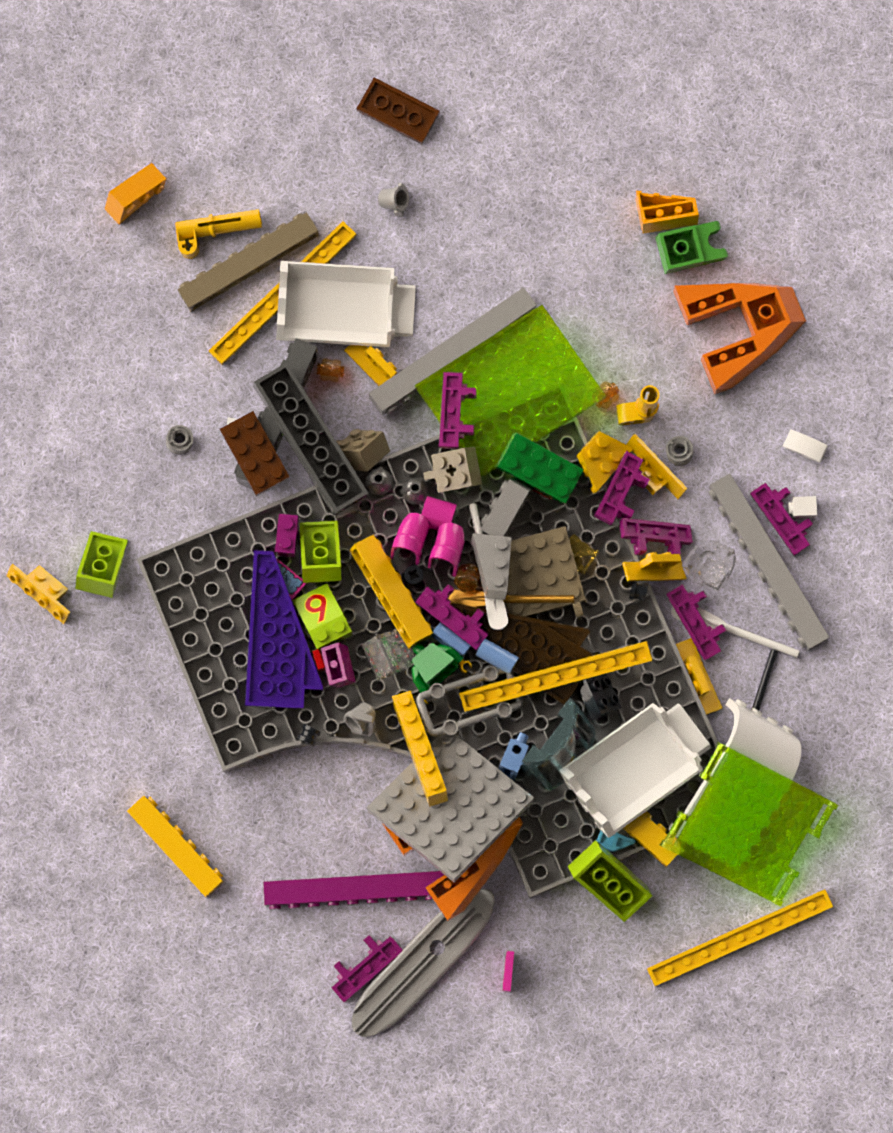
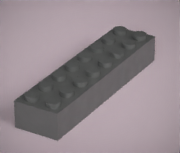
M296 338L294 343L291 342L287 349L288 357L286 360L283 359L281 365L286 362L288 363L304 389L319 355L317 346ZM265 407L264 412L260 411L257 419L277 452L284 435ZM237 464L234 474H236L235 477L238 484L252 489L239 464Z
M286 362L254 381V389L333 516L368 495L366 488L288 363Z

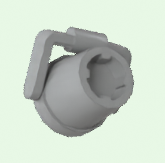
M398 183V187L381 190L378 196L379 205L382 208L393 209L395 216L403 217L404 210L409 203V194L405 184Z
M362 702L344 715V721L351 729V732L370 737L375 731L376 722L374 720L376 713L369 704Z

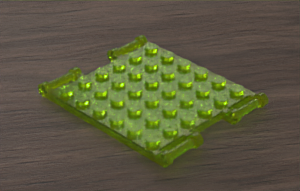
M717 742L715 752L704 771H701L699 774L700 778L709 783L691 815L680 810L678 811L677 819L665 840L662 839L659 845L781 907L784 902L783 899L794 879L798 878L800 874L799 871L789 866L807 833L818 839L821 838L823 828L839 805L723 743ZM723 752H725V755L721 760L718 768L716 769L714 775L711 776V773L714 770L721 755L723 754ZM824 804L827 805L816 827L812 828L811 826ZM687 821L681 833L679 834L676 842L673 845L672 842L675 836L677 835L679 829L681 828L683 822ZM784 873H789L777 895H772Z

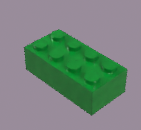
M517 432L512 434L495 466L497 469L561 504H566L584 470Z

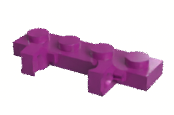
M443 372L439 448L459 449V439H464V435L474 436L475 426L463 425V421H460L461 404L465 402V398L477 399L476 388H467V384H463V373Z
M628 451L624 453L594 517L609 525H612L615 517L618 519L620 517L631 519L634 510L625 506L626 502H624L628 490L634 484L645 489L650 480L641 475L642 471L639 470L643 459Z
M765 482L752 491L750 495L792 555L795 556L810 546L804 536L807 535L805 530L810 528L813 523L809 518L800 524L797 521L794 522L782 506L784 505L782 500L791 494L788 488L785 487L779 492L776 489L772 491Z
M622 518L619 521L621 539H630L631 544H634L635 555L646 553L648 541L665 543L664 545L668 546L667 552L680 555L682 545L693 543L690 525Z
M682 584L666 594L704 661L721 652L722 650L717 641L720 640L718 635L727 631L724 624L712 629L711 626H707L697 609L699 608L698 602L707 598L704 590L695 595L693 591L688 593Z
M447 585L443 591L438 589L435 592L427 586L416 600V603L477 650L483 640L489 635V633L481 628L483 624L480 620L485 612L479 608L472 617L466 616L450 604L451 601L448 599L455 588Z
M370 935L363 939L370 948L367 952L369 955L353 969L351 967L346 969L340 961L334 965L340 974L336 976L339 981L331 988L343 1002L349 999L403 951L391 936L383 943L380 940L375 942Z

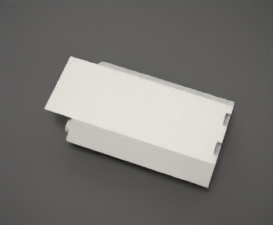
M281 261L276 340L295 341L297 338L305 342L390 347V341L394 340V337L413 336L415 285L397 284L398 276H394V268Z
M652 703L564 766L559 772L568 788L577 795L578 801L585 811L589 812L594 818L597 827L610 838L701 772L703 768L700 764L701 758L699 756L712 747L679 703L667 712L662 707L658 708Z

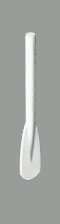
M470 504L469 508L474 531L476 534H483L477 504ZM485 598L490 627L495 630L504 629L508 624V617L503 600Z
M672 606L671 613L673 617L681 621L677 612ZM697 608L707 626H711L712 629L724 624L726 632L796 658L799 654L797 649L729 625L719 617L701 608Z

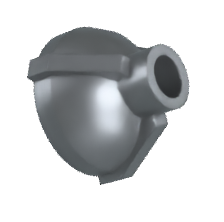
M383 467L373 469L366 476V484L364 486L370 493L384 495L392 490V477ZM380 476L382 481L376 482L375 478Z
M411 478L404 483L401 494H403L404 499L408 503L423 505L427 496H429V487L424 478ZM418 486L419 490L414 492L412 487Z

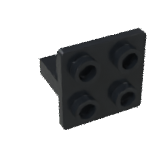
M606 673L584 679L577 686L592 721L622 708L620 700L612 687V682Z

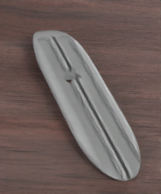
M480 889L467 908L450 921H447L440 911L371 982L360 997L353 1012L352 1028L357 1035L373 1036L393 1026L461 958L483 931L492 914L494 907V894L492 891ZM435 940L442 941L445 946L444 952L438 956L432 954L430 946Z

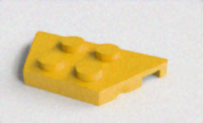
M600 431L577 454L579 463L584 469L585 477H589L593 487L590 489L593 494L602 487L618 468L624 453L633 450L632 447Z

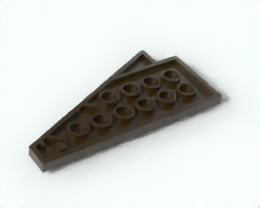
M450 603L466 616L472 617L477 609H479V607ZM480 608L485 612L480 622L483 624L481 628L489 633L486 639L519 657L513 668V671L519 675L595 655L581 646L590 633V629L507 613V626L502 630H495L489 625L486 609ZM581 680L543 691L565 705Z

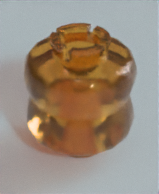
M323 358L322 363L317 365V375H320V380L337 383L340 377H344L345 366H341V361L338 359Z
M604 381L598 388L592 391V402L594 404L597 403L596 407L608 409L612 403L619 400L618 392L620 390L617 386L614 387L615 383Z
M470 563L459 566L454 582L461 591L470 592L477 588L480 579L478 567Z

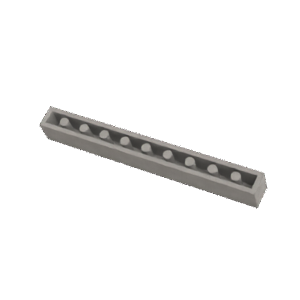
M523 287L371 391L369 399L382 416L386 413L387 415L391 414L397 409V405L410 401L413 394L426 390L429 383L432 381L434 383L438 382L443 377V372L454 371L461 361L464 360L466 362L474 356L473 353L477 350L482 351L490 345L489 342L493 339L499 340L509 328L513 330L519 326V321L524 318H531L535 314L536 303Z
M729 473L710 484V491L708 493L711 499L718 502L720 514L723 518L727 517L730 522L728 524L729 529L733 534L736 533L738 535L740 547L742 550H747L749 562L752 566L756 565L758 568V577L762 583H767L769 587L767 591L772 599L776 598L779 603L777 606L782 616H787L789 620L787 624L792 632L796 631L799 636L797 641L802 649L806 648L809 651L828 640V634L731 474Z

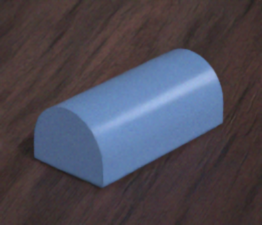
M441 622L433 630L432 637L442 645L453 647L463 658L472 647Z
M486 638L476 653V656L509 675L519 659L518 656Z

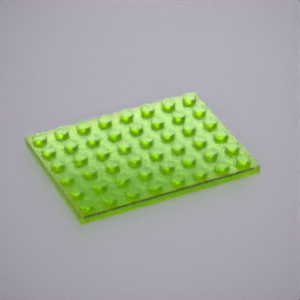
M543 304L415 385L416 390L439 424L441 419L443 372L463 373V384H467V388H476L477 399L465 398V402H462L460 420L463 421V425L475 426L474 436L464 435V439H459V449L475 447L481 477L496 468L495 466L513 433L517 432L536 443L606 398L605 393Z

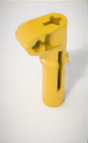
M256 209L218 216L210 214L205 218L175 222L178 248L184 258L193 259L199 253V237H216L218 234L262 228L260 210ZM186 239H191L189 240V243L191 245L190 251L186 250L188 247L185 241Z
M652 385L645 386L641 390L640 397L636 402L617 405L618 425L624 426L650 422L659 409V390ZM646 392H649L647 400H644Z

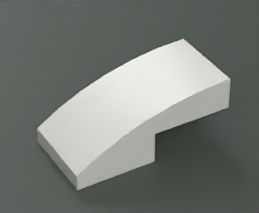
M790 430L783 445L785 449L801 454L803 457L821 463L828 448L826 444L794 430Z

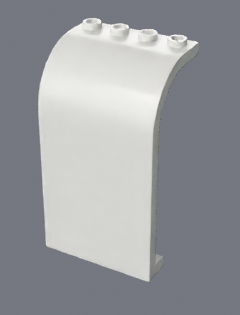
M729 698L725 705L734 713V726L731 736L678 823H671L668 830L673 836L737 869L795 776L801 758V744L798 738L792 734L793 730L786 725L780 727L775 719L769 716L766 719L759 710L755 708L750 710L746 708L747 704L739 699L734 701Z

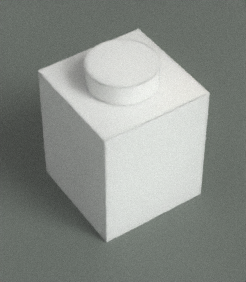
M816 496L793 497L791 502L788 503V513L792 514V519L816 518Z

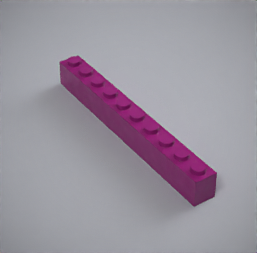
M440 871L264 881V905L269 906L270 910L281 909V905H289V908H300V904H308V907H320V903H328V906H338L339 902L347 901V905H356L361 900H367V904L378 903V899H386L387 903L398 902V898H406V901H417V897L433 900L426 887L444 874Z

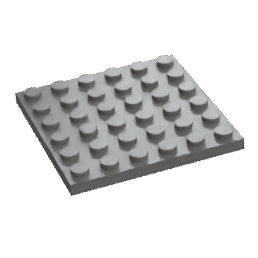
M443 734L438 736L430 745L447 790L448 801L429 807L415 765L412 762L367 806V811L451 881L455 882L534 802V797L456 734L453 736Z

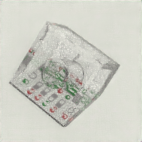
M397 630L376 635L362 644L377 680L392 676L414 666L412 659L415 656L411 648L408 649Z

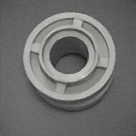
M183 425L173 426L166 436V446L169 451L182 455L191 449L193 443L191 430ZM180 436L183 437L185 441L183 443H177L174 439Z
M676 436L670 439L666 446L668 460L676 466L688 464L693 458L691 441L684 436ZM683 448L685 451L682 454H677L675 450Z

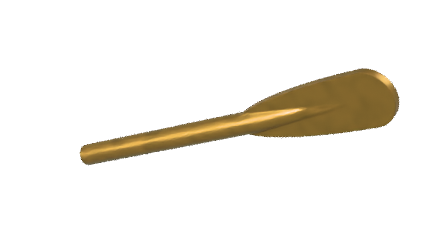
M454 590L448 598L453 603L474 607L486 606L485 595L482 591ZM506 595L503 602L575 603V596Z

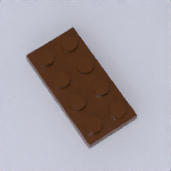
M375 77L356 108V111L420 144H423L440 114V111Z
M254 411L219 429L256 496L290 479L288 472Z

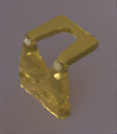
M573 534L569 541L578 572L586 574L593 560L599 555V550L595 551ZM592 556L584 568L581 557Z

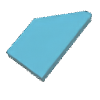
M601 830L597 841L612 853L630 846L636 841L619 833H615L608 838Z

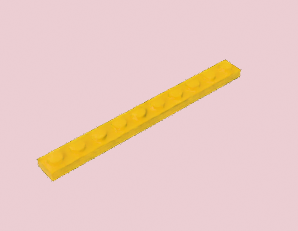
M342 221L301 262L328 264L357 236L356 233ZM279 283L209 350V353L221 365L231 358L278 312Z
M645 641L462 691L459 695L464 712L646 663L653 659L648 642Z
M824 889L647 968V971L655 987L828 910L833 905Z

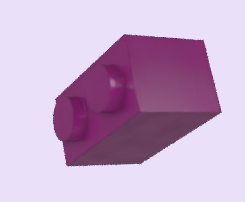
M279 514L275 546L276 556L296 557L299 529L298 515Z
M335 643L321 648L329 685L340 688L356 683L348 646Z

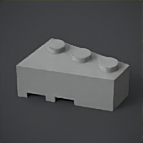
M514 477L509 479V481L505 480L500 488V491H502L499 498L495 497L490 505L493 509L489 515L486 513L481 521V524H483L481 530L489 535L505 537L516 520L519 511L525 505L528 495L533 492L534 488Z
M476 533L472 535L471 544L479 568L485 598L501 600L506 598L512 537Z

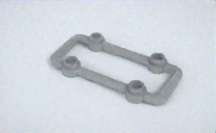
M490 665L482 673L445 685L434 683L429 690L418 694L416 702L428 734L434 737L443 734L453 736L457 733L458 729L497 716L504 719L512 711L520 709L524 703L523 696L515 698V703L501 702L497 705L496 709L457 722L447 720L442 727L434 729L424 702L428 698L439 700L446 692L482 680L493 682L497 679L498 675L504 673L508 679L515 677L513 670L509 675L499 668Z

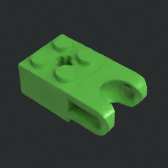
M714 221L659 233L655 239L664 273H673L723 261L728 258L725 248L715 249L708 242V237L716 234L721 229L720 222ZM677 247L683 249V252H678Z

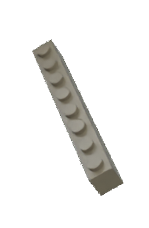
M308 213L297 214L291 222L287 224L282 223L276 228V231L271 234L268 232L260 237L261 240L256 243L251 242L247 244L241 252L232 253L224 262L219 261L209 271H202L197 274L194 280L182 283L177 290L189 311H194L319 236V231Z

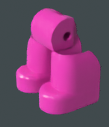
M427 496L422 514L409 513L400 524L391 548L390 559H394L397 548H404L416 554V565H419L427 534L430 529L437 530V537L431 550L428 568L431 569L433 559H443L453 564V577H456L463 553L465 537L463 528L452 523L457 504Z

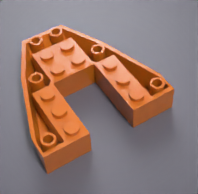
M759 283L674 286L673 293L686 325L740 306L752 337L702 355L701 362L714 395L737 385L777 353L806 322L793 287Z
M520 817L455 882L443 875L426 887V890L447 921H450L467 908L502 862L523 824ZM382 823L403 856L414 850Z

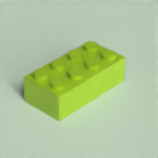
M597 840L568 866L573 878L623 922L627 921L653 896L647 885Z

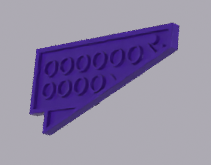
M254 550L245 706L304 709L305 689L323 690V685L274 552Z

